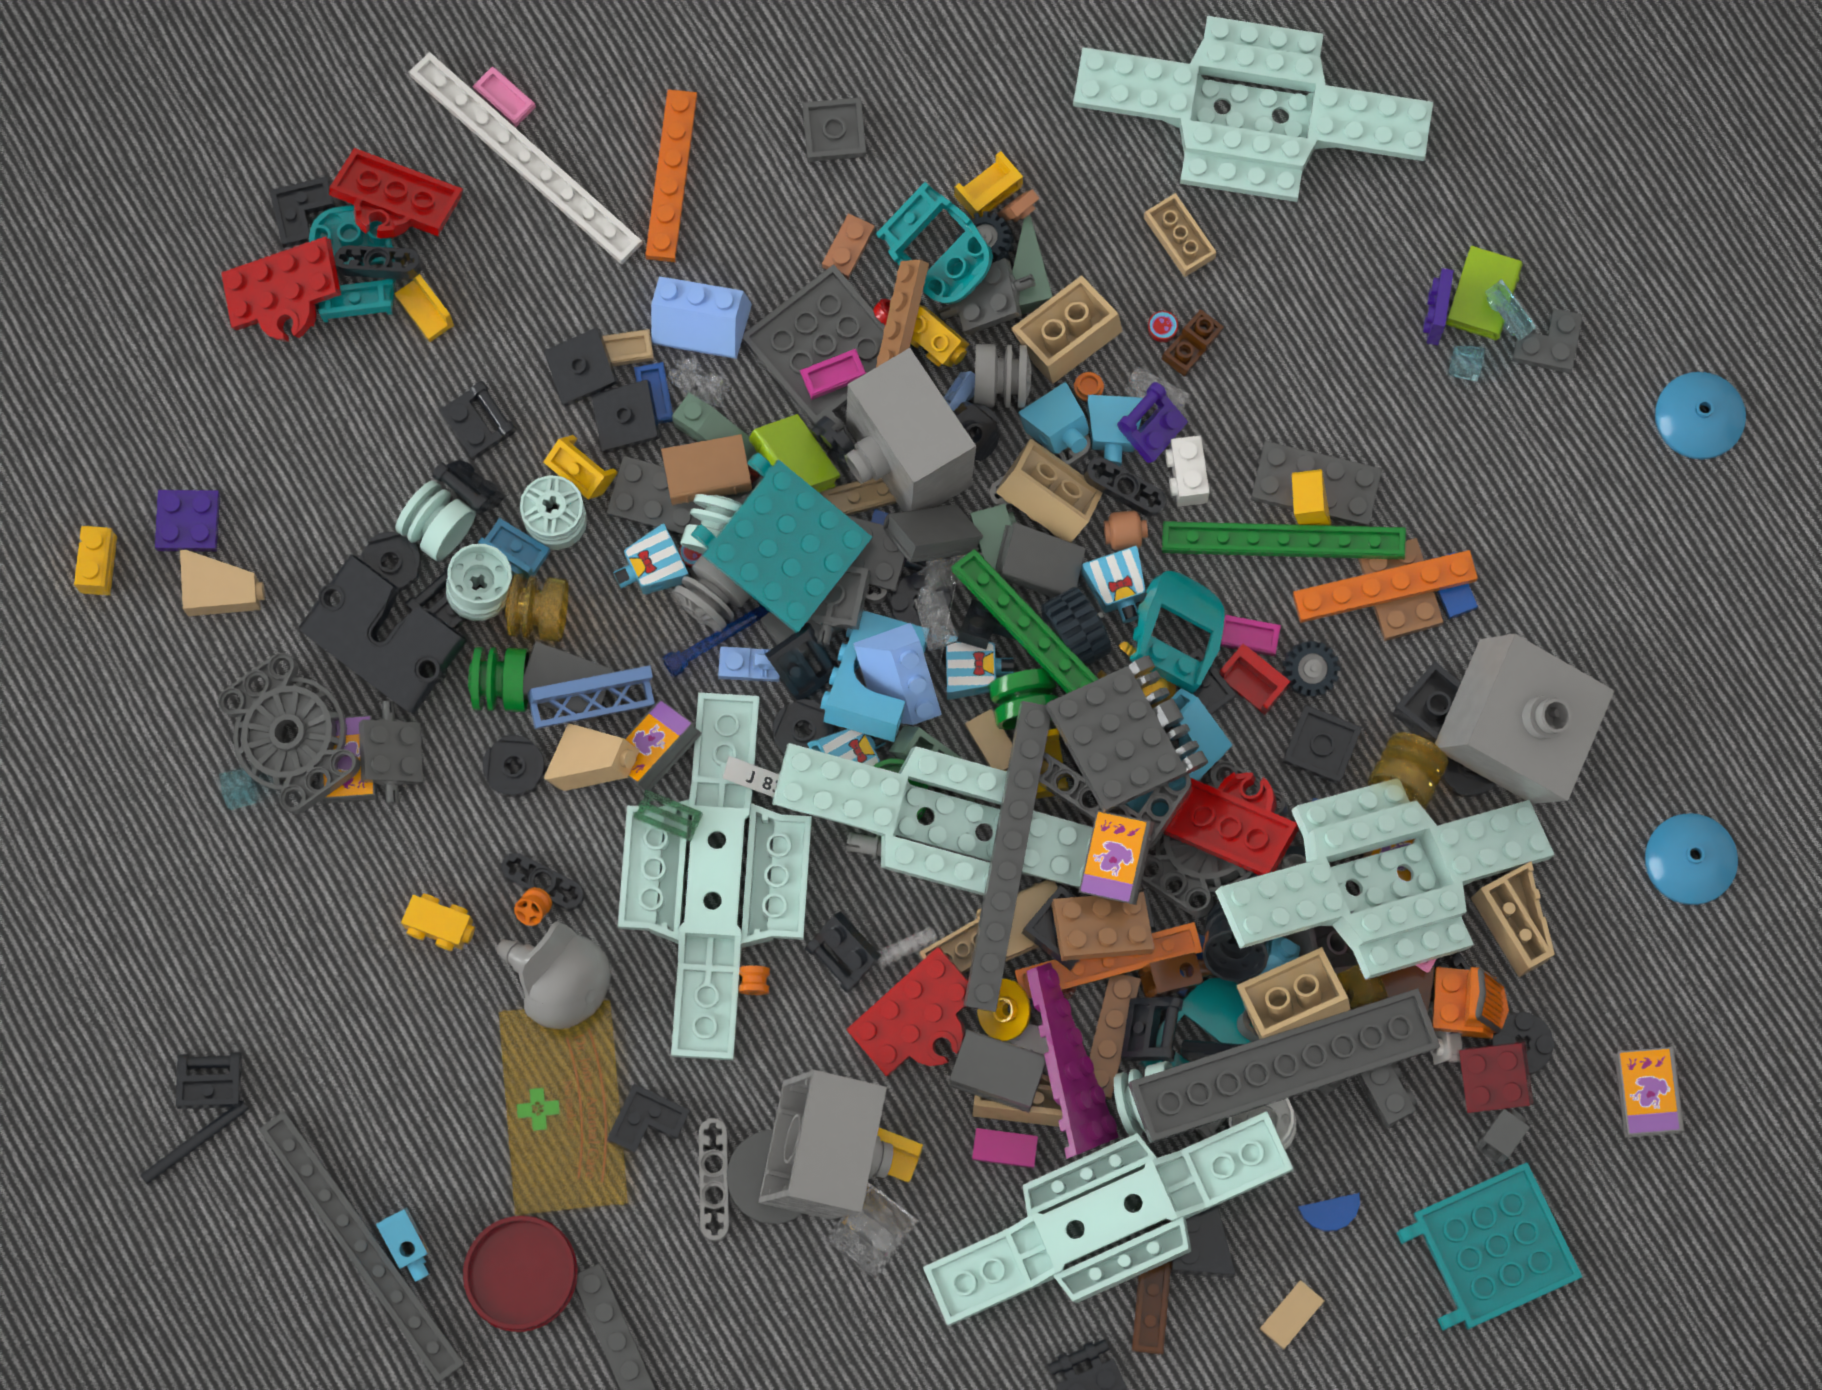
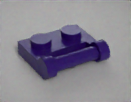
M1153 382L1147 388V394L1130 414L1123 416L1117 423L1119 430L1147 463L1154 462L1170 444L1171 439H1174L1188 423L1186 418L1167 397L1165 388L1157 382ZM1155 403L1158 408L1141 428L1137 430L1136 424Z

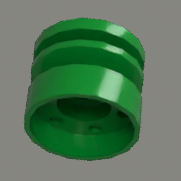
M475 647L468 676V689L474 711H481L483 709L485 697L488 711L495 710L498 698H502L505 712L527 711L528 700L524 699L523 683L524 670L530 656L528 648H507L504 661H499L496 647H491L488 661H486L484 647Z

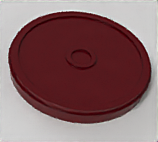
M532 1216L507 1217L489 1225L471 1244L463 1267L465 1292L474 1310L492 1326L510 1332L532 1331L547 1325L557 1318L569 1304L575 1291L578 1277L576 1255L568 1238L550 1222Z

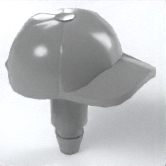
M560 921L554 922L536 947L531 944L523 945L520 942L506 939L502 940L497 946V953L513 967L515 972L519 973L520 982L525 993L524 1010L526 1015L539 1025L553 1029H567L592 1016L602 1004L610 985L611 971L608 958L595 942L585 936L577 935Z

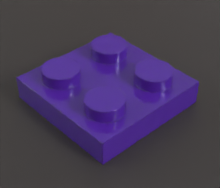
M1442 268L1439 278L1433 277L1427 299V305H1429L1428 312L1425 315L1423 333H1428L1426 344L1438 345L1446 324L1454 270Z
M158 490L155 532L156 551L188 550L217 552L219 491Z

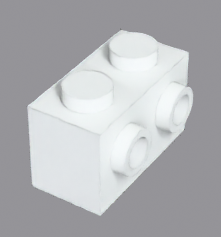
M1201 435L1171 439L1169 449L1165 450L1167 468L1172 467L1173 478H1169L1171 496H1176L1177 507L1207 503L1209 486Z

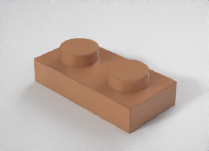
M1031 189L1017 196L997 214L1005 222L1011 219L1017 222L1036 209L1033 204L1040 198Z
M848 213L822 262V268L827 270L834 264L844 277L849 280L875 231V225Z

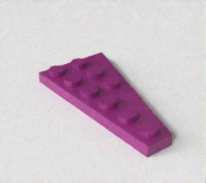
M1050 962L1026 972L1033 1005L1036 1010L1041 1012L1042 1025L1038 1026L1040 1037H1046L1049 1052L1044 1053L1053 1098L1061 1106L1062 1119L1058 1120L1060 1131L1067 1133L1069 1147L1064 1148L1066 1159L1119 1138L1116 1121L1110 1115L1105 1102V1093L1095 1077L1093 1062L1087 1056L1082 1044V1034L1073 1021L1071 1006L1068 1000L1064 998L1059 985V975L1053 969Z

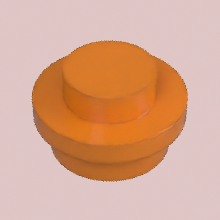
M1093 372L1080 374L1074 382L1076 396L1087 402L1088 395H1102L1104 390V383L1101 377Z

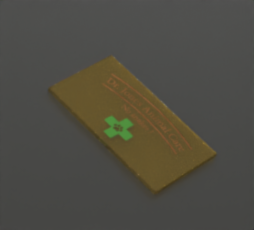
M603 1000L592 1016L567 1029L543 1027L529 1018L524 1009L503 1010L499 1012L515 1215L522 1216L524 1214L628 1204L624 1150L606 1141L620 1113L611 1001Z

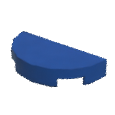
M1359 1193L1298 1206V1210L1302 1219L1312 1227L1323 1232H1334L1346 1227L1356 1217L1360 1206Z

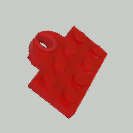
M357 148L352 150L329 187L330 196L354 205L355 223L364 233L370 230L371 222L380 221L384 223L379 225L377 229V238L382 239L399 236L405 233L410 226L439 236L460 201L463 188Z
M322 237L221 272L231 328L240 330L259 323L261 329L268 336L283 342H289V336L284 331V323L288 319L292 318L293 320L291 329L293 336L300 338L311 326L314 327L317 316L315 304L341 295L331 239L327 237Z
M1233 772L1224 778L1218 789L1191 778L1192 790L1164 831V834L1257 875H1264L1276 871L1299 831V827L1296 822L1275 814L1277 807L1276 795L1264 777L1260 781L1259 792L1253 796H1248L1245 792L1255 782L1254 773L1235 774Z
M937 947L846 1030L885 1076L891 1075L909 1057L927 1066L949 1063L948 1058L938 1054L935 1045L940 1038H946L951 1043L952 1051L959 1054L965 1037V1028L957 1014L965 1008L963 1005L968 979L944 951Z

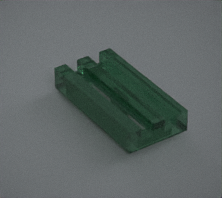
M646 789L643 794L644 798L638 805L639 809L634 814V819L691 842L703 813ZM650 800L693 816V821L649 804ZM646 810L687 826L689 830L685 832L644 814Z

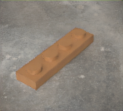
M923 260L900 262L876 367L910 348L929 263Z
M1124 974L1109 977L1089 1057L1094 1065V1074L1097 1082L1103 1089L1105 1098L1109 1100L1112 1097L1114 1077L1118 1073L1121 1061L1130 998L1137 997L1141 981L1140 978Z

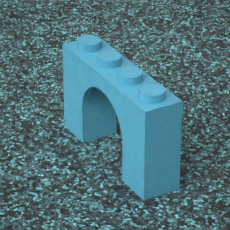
M863 610L859 630L847 628L846 637L849 638L848 644L842 643L837 659L841 661L839 668H833L829 684L833 685L831 692L825 691L820 708L825 710L823 722L888 741H895L902 721L905 701L873 692L865 688L857 680L854 672L860 667L853 643L908 623ZM912 624L920 640L923 653H925L930 629Z
M1181 688L1171 699H1174L1184 719L1172 727L1176 728L1187 724L1190 729L1187 735L1178 738L1179 747L1194 740L1199 745L1196 751L1180 758L1181 761L1198 751H1203L1208 763L1205 766L1189 773L1190 778L1199 781L1232 746V743L1199 698ZM1183 778L1169 783V787L1174 791H1180L1186 785V781ZM1153 791L1125 805L1139 813ZM1163 802L1156 803L1152 808V813L1156 816H1164L1168 812L1169 806Z

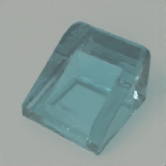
M1454 346L1448 375L1478 381L1486 348Z
M243 768L219 774L222 796L229 810L257 802L253 780Z

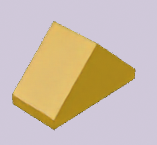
M1322 469L1292 473L1294 515L1298 525L1331 526Z

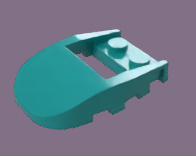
M924 182L883 225L876 235L887 242L891 248L888 253L900 266L901 261L912 260L904 250L945 209L965 232L927 271L923 292L935 301L954 304L966 298L985 278L990 270L993 254L989 244L971 219L952 202Z
M354 205L335 207L322 212L314 220L310 228L309 242L322 237L331 239L334 256L337 250L348 245L394 248L391 238H377L378 226L384 223L373 221L370 223V230L367 233L361 231L355 223ZM349 257V260L344 263L349 264L350 260H354V258ZM383 257L375 258L370 265H384L386 259ZM385 278V280L340 285V296L318 303L320 308L318 309L323 322H328V319L382 312H387L388 315L392 314L396 279Z
M1166 571L1151 581L1146 590L1147 595L1144 601L1139 604L1136 613L1139 615L1138 626L1134 628L1133 640L1138 642L1137 651L1130 656V661L1134 662L1149 655L1155 665V668L1150 672L1157 671L1162 678L1193 694L1201 685L1220 650L1225 610L1220 599L1205 586L1181 573ZM1161 607L1211 634L1204 659L1201 662L1151 636Z
M1221 978L1207 979L1202 984L1193 988L1182 999L1183 1007L1182 1011L1178 1012L1177 1023L1185 1015L1220 1043L1247 1044L1251 1042L1237 1028V1019L1246 1008L1236 983L1222 980ZM1165 1020L1158 1029L1156 1047H1161ZM1250 1020L1249 1026L1252 1027V1028H1254L1253 1025H1252V1022H1251V1020ZM1175 1052L1174 1061L1170 1063L1173 1067L1189 1063V1061ZM1140 1061L1139 1064L1146 1069L1148 1065L1163 1061Z

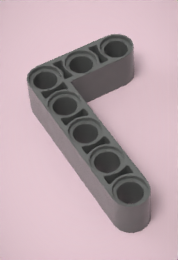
M1044 752L1043 761H1046L1049 767L1045 773L1040 774L1038 784L1095 821L1097 810H1102L1099 804L1094 808H1088L1083 805L1084 798L1089 794H1093L1085 778ZM1189 774L1181 777L1186 781V785L1180 791L1172 790L1169 787V783L1155 789L1139 813L1125 804L1109 811V813L1121 811L1127 817L1154 822L1151 837L1153 840L1149 846V849H1152L1192 790L1191 778ZM1064 777L1074 780V786L1069 791H1062L1058 788L1059 781ZM1163 802L1169 806L1168 813L1164 816L1154 815L1152 808L1156 803Z

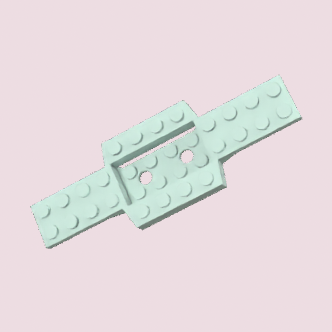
M789 743L787 744L772 804L880 835L881 868L984 896L990 863L986 861H991L1000 809L909 784L908 779L1001 805L1007 771L916 746L911 748L899 773ZM922 807L929 808L933 812L934 819L929 825H922L917 820V812ZM1033 810L1022 874L1080 888L1093 827ZM982 823L989 825L992 829V837L988 841H981L976 836V828Z
M1267 1111L1180 1151L1157 1158L1143 1138L1136 1133L1024 1184L1023 1191L1028 1217L1006 1230L928 1264L923 1269L948 1326L1053 1279L1057 1280L1073 1302L1079 1303L1192 1252L1186 1222L1187 1218L1294 1171ZM1132 1194L1139 1195L1143 1202L1141 1209L1135 1213L1128 1212L1124 1205L1126 1198ZM1165 1219L1172 1221L1063 1271L1067 1263ZM1075 1220L1081 1221L1085 1227L1084 1234L1078 1239L1070 1238L1067 1234V1226Z

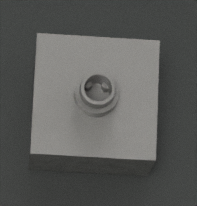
M910 348L848 384L846 427L857 443L854 445L855 450L853 449L845 455V460L852 474L861 484L871 480V477L876 481L882 478L903 512L937 507L971 487L976 445Z
M1517 634L1480 639L1433 749L1526 801L1530 800L1531 804L1568 801L1614 690Z
M812 1070L784 1080L758 1203L829 1220L862 1213L868 1179H871L872 1176L885 1178L890 1170L893 1159V1145L881 1141L880 1137L877 1136L887 1087L818 1070Z

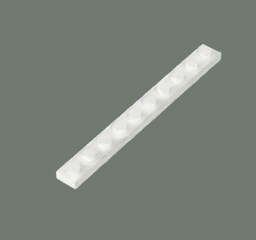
M429 52L409 71L410 77L620 264H623L642 245V240L433 54Z

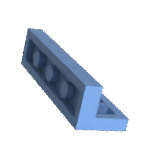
M651 666L530 689L527 695L535 729L654 706L655 703L650 685V680L653 678ZM643 684L646 700L634 702L625 696V693L631 685ZM625 687L622 693L616 690V688ZM608 690L618 697L612 707L605 708L595 701L601 691ZM595 693L592 699L586 694ZM579 696L589 703L582 713L575 714L565 707L571 697ZM565 699L563 704H560L556 700ZM621 699H622L623 701H625L626 703H628V704L618 705L619 702L621 701ZM549 702L559 708L554 718L541 721L537 704ZM592 705L597 708V710L588 711ZM562 711L568 714L567 716L558 717Z

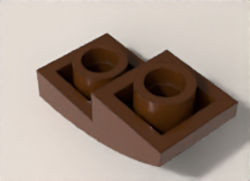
M1200 309L1183 328L1180 336L1163 353L1161 359L1185 377L1216 340L1224 326Z

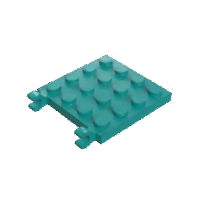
M757 453L752 456L747 464L762 475L763 478L716 537L702 524L695 528L691 536L707 548L702 554L706 560L797 633L869 543L872 536L783 462L776 460L772 466L765 457Z
M1527 1162L1415 1212L1413 1216L1416 1223L1396 1233L1401 1244L1423 1235L1455 1302L1457 1310L1437 1319L1442 1331L1463 1321L1467 1330L1582 1278V1274Z

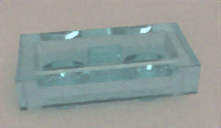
M1502 279L1485 291L1488 296V304L1494 311L1500 313L1505 320V328L1512 336H1516L1520 341L1536 328Z

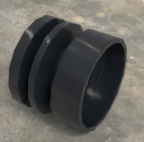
M1221 904L1214 905L1207 915L1203 945L1205 966L1213 975L1226 981L1242 982L1258 976L1267 965L1269 941L1240 949Z

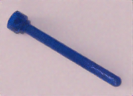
M760 605L728 624L722 632L717 631L683 652L677 651L674 653L671 651L661 657L671 676L675 678L685 672L684 668L688 666V662L759 621L770 611L763 605Z

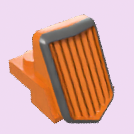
M1436 967L1432 1014L1434 1031L1461 1033V1036L1493 1039V1033H1499L1502 1030L1509 1012L1503 984L1496 977H1493L1479 967H1471L1470 970Z

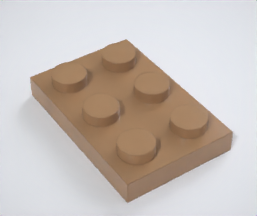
M1417 538L1406 541L1405 560L1358 558L1363 575L1424 561ZM1434 592L1373 606L1384 641L1442 626L1444 623Z
M1139 892L1137 905L1097 896L1053 899L1051 903L1061 961L1152 954L1154 951L1144 892Z

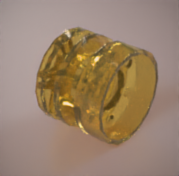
M515 573L506 600L505 617L507 620L508 636L517 637L522 624L523 638L529 639L533 627L538 626L540 640L561 642L568 610V580L547 577L543 589L538 590V582L535 575H530L527 587L525 588V575Z
M1406 732L1395 733L1389 738L1386 748L1382 751L1381 760L1376 763L1369 777L1368 785L1397 778L1401 781L1409 801L1417 800L1425 810L1434 795L1435 786L1440 783L1441 777L1447 769L1448 760L1444 752L1429 740L1416 734Z

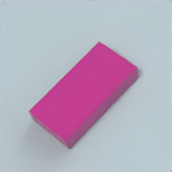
M856 349L800 370L811 400L846 387L852 381L866 374Z
M1225 615L1220 646L1238 650L1244 643L1255 653L1275 657L1281 625Z
M976 1128L972 1160L1034 1168L1038 1136Z

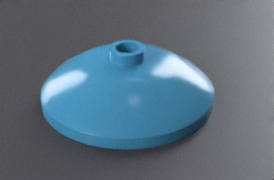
M1691 372L1675 378L1663 389L1656 404L1655 421L1659 434L1671 449L1685 457L1711 459L1726 453L1737 443L1745 427L1746 411L1740 394L1727 380L1712 373ZM1699 406H1707L1709 412H1701Z
M1680 814L1667 819L1654 830L1646 846L1645 866L1651 882L1664 896L1681 904L1699 905L1715 900L1729 888L1737 872L1738 854L1732 837L1721 824L1700 814ZM1690 851H1698L1700 859H1693L1690 856Z

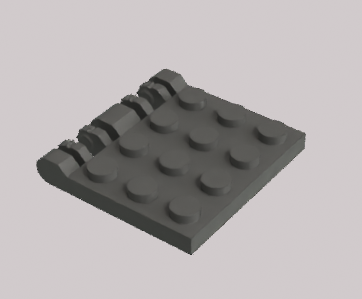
M1149 655L1046 704L1048 713L1103 813L1109 812L1194 772L1208 763L1203 751H1198L1181 761L1180 758L1191 754L1199 748L1195 740L1187 742L1176 750L1174 749L1171 742L1187 735L1190 731L1187 724L1180 725L1168 733L1164 731L1184 719L1174 699L1167 700L1152 709L1151 705L1170 695L1166 687L1160 688L1147 697L1143 693V688L1156 683L1161 678L1157 671L1147 674L1155 668Z

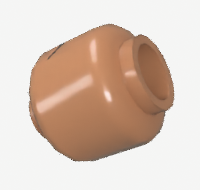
M1136 511L1111 513L1108 520L1104 521L1105 544H1110L1114 551H1122L1133 546H1137L1139 549L1142 545V538H1148L1147 521L1141 520L1140 515Z

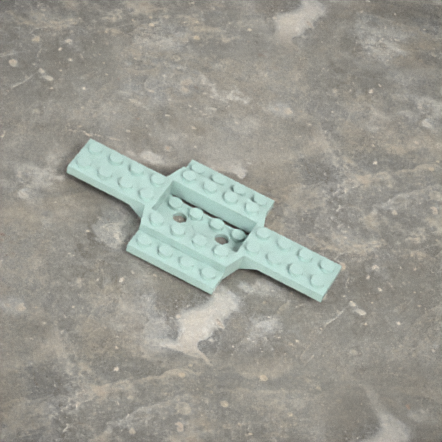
M1207 16L1204 39L1190 64L1083 47L1073 106L1158 119L1180 128L1184 151L1180 184L1297 202L1301 175L1314 149L1336 147L1424 161L1433 102L1325 85L1320 57L1323 34ZM1201 75L1250 82L1262 85H1269L1275 87H1282L1294 90H1301L1311 93H1309L1308 95H1302L1299 93L1293 94L1287 92L1274 91L1272 89L1248 87L1241 84L1236 85L1217 82L1214 80H1204V78ZM1219 100H1225L1230 104L1231 110L1227 114H1219L1214 110V104ZM1277 109H1283L1288 113L1289 119L1285 123H1277L1273 120L1272 113Z
M698 692L696 729L702 734L694 743L689 800L661 807L627 805L618 929L647 930L654 935L678 944L672 1057L734 1061L740 979L739 968L741 965L742 948L772 941L773 938L804 940L812 816L781 815L752 804L753 789L723 779L729 756L755 765L759 696ZM691 814L692 826L684 923H682L689 821ZM750 818L741 931L737 926L744 826L745 819ZM720 832L724 834L726 843L722 848L714 849L710 847L708 838L712 833ZM717 893L720 895L722 902L717 909L711 910L704 906L703 900L707 894Z
M1396 778L1297 805L1291 811L1304 838L1306 863L1221 886L1215 892L1240 949L1317 926H1333L1352 949L1366 980L1469 949L1474 944L1461 917L1467 912L1463 886L1476 880L1517 869L1532 861V864L1549 860L1555 854L1530 800L1437 826L1417 800L1409 801L1400 779ZM1415 839L1412 844L1333 867L1329 865L1330 862ZM1399 866L1406 867L1410 871V881L1402 880L1398 876L1397 868ZM1347 881H1353L1359 886L1360 894L1358 896H1353L1347 892L1345 886Z

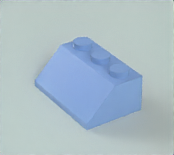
M659 276L651 304L652 344L737 359L752 303L742 290Z
M911 623L853 643L867 689L905 701L902 724L915 725L942 715L920 640Z

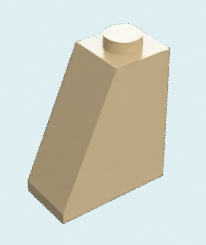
M180 550L183 610L188 616L261 610L260 600H265L264 584L259 582L253 572L188 550Z
M568 723L544 779L558 789L567 791L628 778L640 750L624 738Z

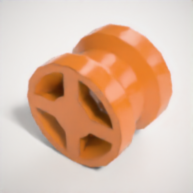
M536 887L530 888L516 902L514 907L515 915L525 925H537L551 910L552 900L545 890Z
M741 966L739 968V975L742 977L739 993L745 995L769 994V986L766 984V981L770 975V968L764 966Z

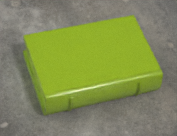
M1471 246L1445 325L1498 340L1503 326L1506 324L1505 319L1516 284L1520 280L1519 275L1523 265L1522 261Z
M798 414L756 428L749 437V441L756 450V453H760L772 466L776 460H780L819 493L835 488V481L840 478V474Z

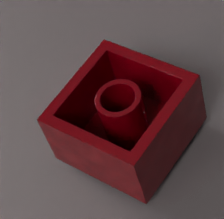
M1525 1041L1459 1050L1467 1113L1525 1107L1533 1104Z

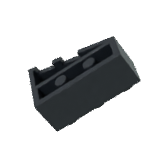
M1218 1205L1187 1218L1186 1222L1192 1252L1172 1260L1171 1273L1234 1278L1236 1274Z

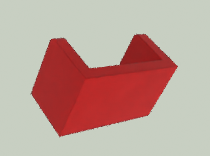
M1244 643L1219 672L1236 693L1264 715L1280 699L1290 684V680Z

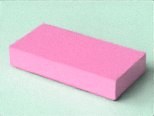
M493 66L472 86L479 96L515 127L536 108L535 103Z

